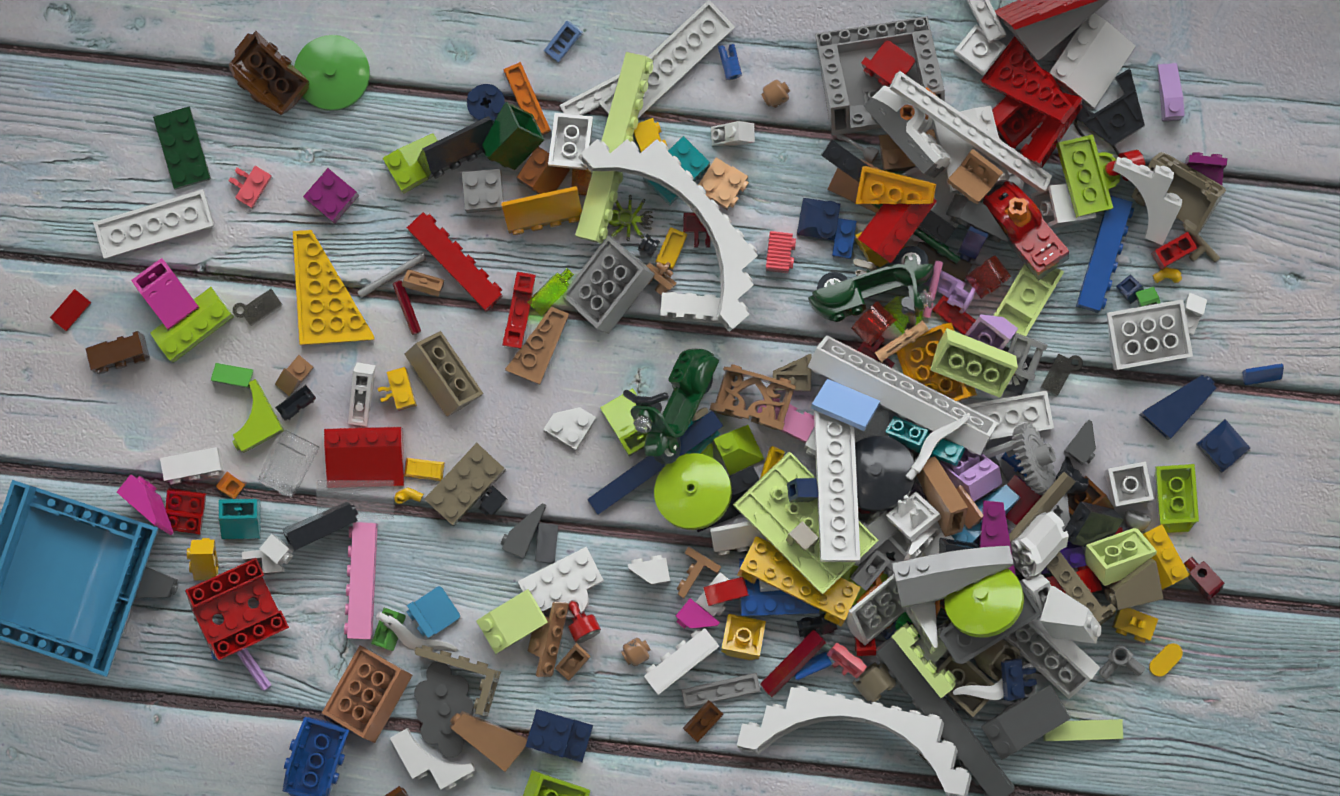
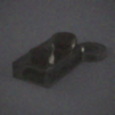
M271 288L247 305L244 303L235 304L233 306V314L238 318L245 317L249 325L252 326L283 304ZM238 307H243L244 311L242 314L237 313Z
M1058 353L1040 388L1058 396L1071 370L1076 371L1082 367V358L1077 355L1067 358ZM1072 360H1078V366H1073Z

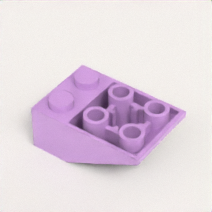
M964 447L965 451L957 466L942 460L940 464L955 488L962 485L972 500L976 501L1002 484L1000 468L984 454L970 453Z

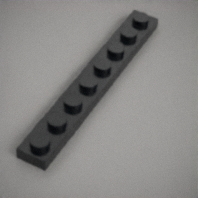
M832 139L821 153L823 158L858 183L860 182L862 167H870ZM931 210L919 225L944 244L956 229Z

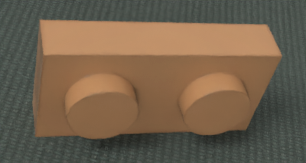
M409 269L402 282L403 287L439 297L444 285V279Z

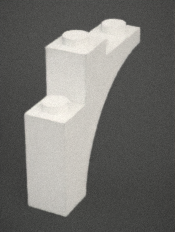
M1117 157L1113 170L1130 180L1139 190L1146 203L1149 222L1145 238L1163 245L1182 205V199L1178 195L1167 193L1173 180L1174 172L1166 166L1160 167L1158 165L1151 171L1147 166H1138L1130 159Z

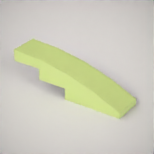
M1123 719L1066 721L1043 735L1044 741L1123 739Z

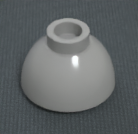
M1134 510L1125 512V522L1128 530L1133 528L1139 531L1145 530L1152 521L1144 513Z

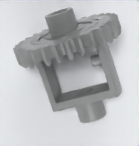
M1024 423L1014 428L1011 441L985 450L983 454L1000 468L1002 484L997 487L999 489L1007 485L1008 481L996 455L1006 452L1008 457H1011L1018 452L1019 456L1015 458L1021 460L1018 467H1024L1021 474H1027L1023 481L1032 487L1031 490H1035V493L1044 495L1056 481L1054 477L1056 474L1053 471L1054 466L1052 465L1056 461L1055 452L1049 443H1043V437L1040 438V432L1036 431V427H1033L1032 424Z

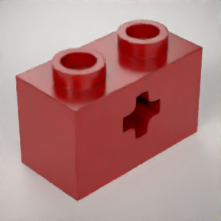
M1186 232L1154 250L1151 254L1160 270L1194 252L1197 246L1190 234Z

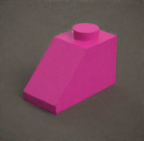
M691 598L675 616L678 618L676 622L684 629L687 626L690 629L718 626L720 623Z

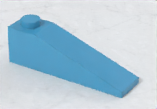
M1004 485L975 502V504L982 512L983 501L1003 502L1006 515L1021 497L1008 485ZM981 522L970 529L964 524L962 532L951 536L954 540L972 542L979 545Z

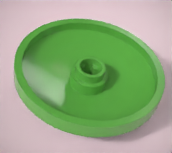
M324 35L310 41L302 48L294 64V67L309 81V88L303 95V98L312 106L322 110L337 111L352 106L363 96L370 80V66L363 50L354 41L339 35Z

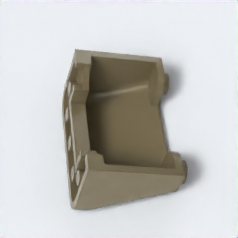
M1160 152L1151 159L1148 168L1153 171L1156 165L1160 167L1166 166L1174 172L1173 180L1167 193H1174L1182 199V205L1176 218L1184 222L1185 232L1197 236L1220 202L1226 189L1171 155ZM1136 188L1131 198L1135 199L1137 204L1145 206L1146 203Z

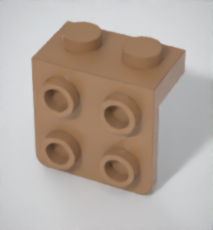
M972 149L962 164L948 178L947 182L970 201L978 204L993 188L1003 174V171Z

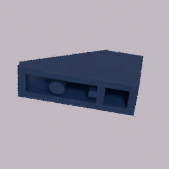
M970 226L957 252L960 255V259L969 263L971 260L975 261L988 234Z

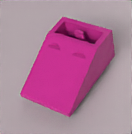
M163 258L131 280L168 330L199 308Z

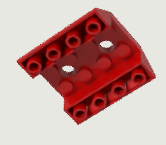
M257 558L185 590L194 617L209 648L218 661L289 628L282 611L278 610L263 579L264 573ZM251 598L257 599L258 607L250 608L248 600ZM216 614L223 617V623L220 625L215 624L212 620Z

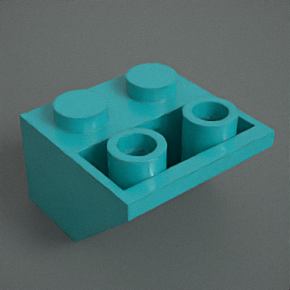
M219 499L221 539H261L259 499Z

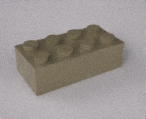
M476 442L424 500L450 524L455 526L506 469Z

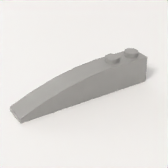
M996 546L939 553L892 563L901 606L904 608L941 600L954 591L958 592L971 583L975 584L988 575L992 576L1013 566L1014 563L1010 546Z

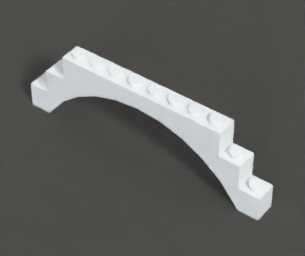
M598 139L594 141L578 156L590 172L619 171L639 175L667 188L681 198L695 212L706 228L715 247L721 281L717 318L730 332L749 315L747 306L737 299L754 285L749 274L743 273L741 270L758 256L756 248L743 239V233L731 225L730 218L718 210L719 206L717 203L705 195V189L693 181L694 177L692 174L680 166L681 162L676 156L672 157L664 142H659L657 139L639 153L638 146L633 141L630 142L627 139L613 152L609 153V148L603 141L600 142Z
M797 686V688L791 687L786 709L778 704L766 706L761 727L753 722L748 724L742 723L737 747L739 750L759 754L778 738L800 727L819 722L846 720L874 725L904 739L921 753L936 772L947 796L968 795L972 777L970 773H967L966 769L956 768V770H953L958 750L956 746H953L954 743L942 741L940 743L944 723L937 715L929 714L924 716L915 710L905 712L902 711V708L896 706L887 708L878 702L868 704L859 698L849 700L840 694L831 696L822 690L812 692L808 691L806 687Z

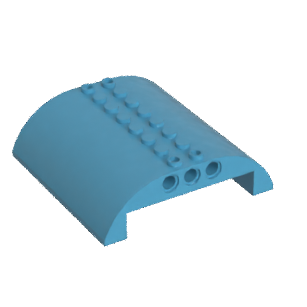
M12 480L0 513V640L108 677L159 528Z

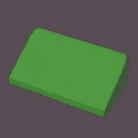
M215 363L211 381L250 388L249 382L252 381L253 369Z
M383 608V614L390 615L401 624L404 623L405 614ZM379 620L371 644L394 651L398 637Z

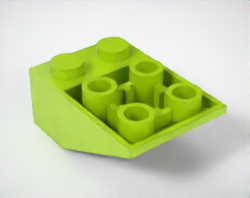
M633 388L629 390L637 395ZM622 394L601 406L600 409L630 457L645 447L647 435L638 428L631 416L630 410L636 404Z

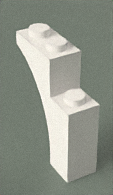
M409 728L390 738L412 779L417 777L420 780L427 776V771L430 770L439 788L449 790L457 785V780L462 778L465 781L474 776L472 772L476 769L472 763L451 764L438 760L428 754L416 742Z

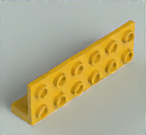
M758 536L755 537L737 576L744 577L745 580L753 584L756 579H759L826 612L824 619L838 626L843 625L860 590L859 586L840 577L826 592L821 594L770 542Z

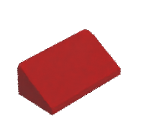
M74 289L50 316V319L67 332L92 302Z

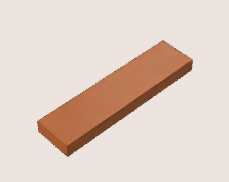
M521 62L503 69L519 107L533 114L542 135L551 132Z

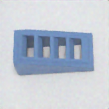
M566 21L544 51L557 62H560L583 32L570 21ZM569 28L572 32L575 33V35L572 36L566 31V29ZM562 34L570 39L569 43L561 37ZM557 40H559L566 47L563 49L560 45L556 43ZM552 46L558 49L561 53L558 55L555 51L551 49Z

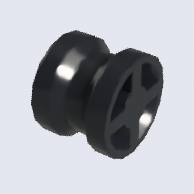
M646 234L637 250L640 252L644 251L651 258L660 241L653 240L649 234Z

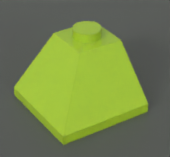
M749 425L732 430L714 439V443L729 475L764 460Z

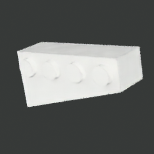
M662 292L661 320L722 324L717 318L720 298L710 294L697 296V294Z

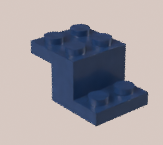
M536 709L525 747L583 762L593 725Z

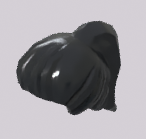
M1066 456L1055 479L1057 480L1065 472L1076 481L1066 493L1080 495L1087 490L1089 479L1084 478L1079 470L1073 468L1070 458Z

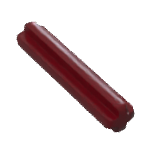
M401 280L393 283V287L411 334H419L421 328L406 289L402 286Z

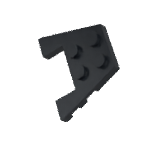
M1130 68L1115 77L1125 95L1093 115L1090 114L1082 101V109L1076 116L1081 123L1112 147L1145 127Z

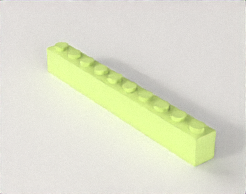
M630 52L625 54L602 141L609 148V153L613 152L627 139L630 142L633 141L632 136L634 129L638 126L639 111L643 107L644 93L648 89V78L653 71V60L647 56ZM593 171L575 236L584 240L603 243L608 234L607 227L613 216L612 209L618 198L617 191L619 184L623 180V172Z

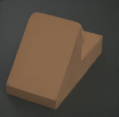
M298 355L287 369H283L275 385L290 397L314 367Z
M576 643L555 669L569 681L591 656Z

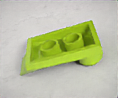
M1195 464L1155 466L1154 476L1157 487L1160 525L1164 526L1167 533L1189 532L1193 525L1199 522Z

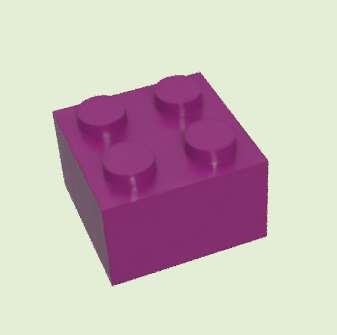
M327 168L303 197L335 224L358 198L359 194Z

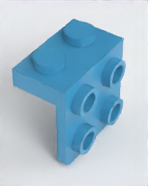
M441 586L436 587L417 601L407 605L409 609L406 611L412 621L416 619L420 625L417 627L418 631L423 637L427 636V638L433 637L460 618V613Z

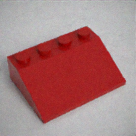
M1063 93L1073 105L1075 111L1065 124L1044 115L1041 119L1043 124L1040 128L1036 127L1030 136L1033 139L1029 145L1025 143L1020 153L1040 168H1043L1055 150L1056 143L1061 141L1082 109V98Z
M402 427L324 429L327 488L404 486Z

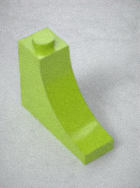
M256 379L249 382L253 396L250 416L244 426L233 434L234 440L232 442L235 448L243 453L284 432L280 421Z

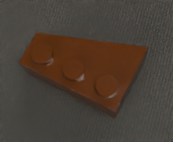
M139 331L132 332V336L125 338L120 336L117 337V340L105 341L85 348L91 371L102 374L108 372V368L115 367L120 369L127 367V363L134 362V364L145 362V358L150 357L145 336Z

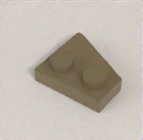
M808 354L774 370L773 378L780 380V378L790 380V384L796 386L794 391L811 392V369L808 368L812 354ZM781 388L775 389V391H786Z

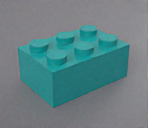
M684 136L668 150L672 157L676 156L681 162L680 166L692 174L694 182L710 167V161ZM643 177V180L669 206L678 198L676 194L659 183Z

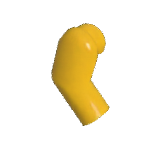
M1169 267L1152 275L1156 283L1165 278L1172 279L1174 283H1179L1182 280L1181 272L1178 269Z
M407 487L398 491L395 494L394 500L397 504H402L410 499L420 503L424 494Z

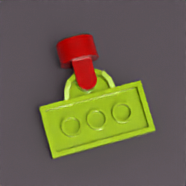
M1093 134L1056 143L1076 218L1112 209L1113 204L1109 189L1115 187L1121 181L1120 177L1125 181H1129L1126 177L1113 170L1116 161L1113 154L1107 152L1098 153ZM1137 149L1120 153L1118 156L1119 158L1130 159L1138 166H1146L1143 154Z

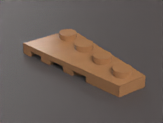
M551 307L522 348L516 353L510 364L505 368V371L540 385L567 322L569 313Z

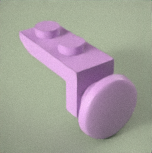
M941 270L937 291L949 297L947 303L959 306L961 308L959 312L964 313L969 307L976 289L972 287L970 292L963 290L965 282ZM932 276L924 285L930 287Z

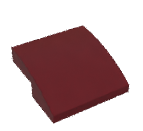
M1014 475L1007 485L1021 498L1006 514V518L1017 526L1042 495L1035 493V490H1031V487L1019 476Z

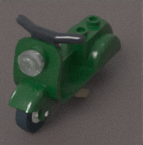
M907 246L897 254L894 265L880 268L872 262L855 259L853 261L855 266L867 269L866 271L856 270V277L848 279L845 275L838 272L825 274L819 280L817 290L813 291L812 296L808 297L809 304L818 315L827 320L839 322L844 320L845 317L862 314L866 310L864 299L895 288L907 286L909 297L902 299L901 311L904 315L908 316L905 330L907 328L909 330L915 326L916 317L920 316V312L924 311L926 307L932 308L931 304L934 303L931 292L927 293L925 289L923 293L919 294L917 286L924 284L930 279L934 266L929 264L928 256L924 250L916 246Z
M692 348L680 353L668 378V381L672 384L673 392L662 414V405L659 402L668 399L669 396L666 392L647 397L637 396L629 390L623 391V396L636 404L630 410L631 416L634 419L635 429L647 435L644 447L645 455L653 456L661 464H671L677 460L681 451L680 437L685 433L691 421L698 420L708 413L707 408L696 410L703 395L712 386L713 374L719 363V359L714 357V354L710 351Z

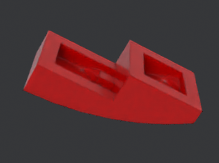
M744 577L703 587L708 606L749 596Z

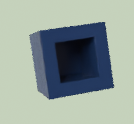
M795 478L787 483L789 502H811L818 498L816 478Z

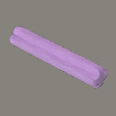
M245 648L236 652L261 690L268 689L271 683L249 651Z

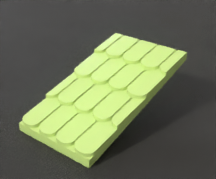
M788 452L733 505L823 594L856 562H820L819 539L814 546L811 545L806 551L796 542L791 546L786 541L788 534L802 521L819 537L818 498L811 502H789L787 483L795 478L816 477L795 456ZM859 521L861 558L879 540Z

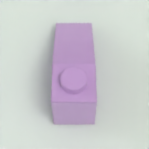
M1177 63L1158 64L1162 121L1181 120L1185 114Z

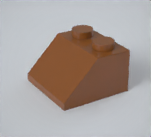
M538 146L516 178L518 182L535 193L543 194L556 191L570 169L548 166L549 153Z

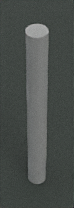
M423 253L419 254L357 291L361 298L408 269L426 260Z

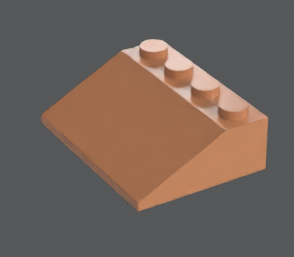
M359 645L322 713L362 738L375 743L413 675Z

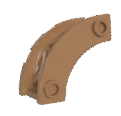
M731 364V367L724 366L725 374L716 402L711 403L709 410L739 419H749L750 417L753 423L774 430H783L785 424L783 422L796 386L791 385V381L785 378L777 380L765 375L742 370V367ZM763 382L769 383L770 385H768V387L766 388ZM755 384L762 393L764 400L752 403L748 410H745V401L738 393L746 387ZM781 388L786 390L783 402H773L772 398L777 399L781 397L780 394H775V389ZM735 397L739 399L737 406H734V403L737 401L734 399ZM766 405V408L761 407V413H757L756 409L758 406ZM775 407H781L776 420Z

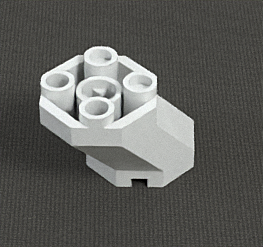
M1053 511L1037 515L1021 535L1011 541L1014 566L1025 578L1041 573L1057 553L1067 547L1069 535L1067 531L1063 532L1062 527L1065 526L1063 520Z

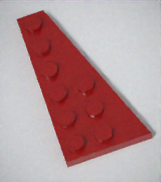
M1015 36L980 80L983 85L1062 124H1065L1075 111L1073 105Z

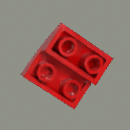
M168 488L165 510L173 531L201 534L206 503L205 493Z

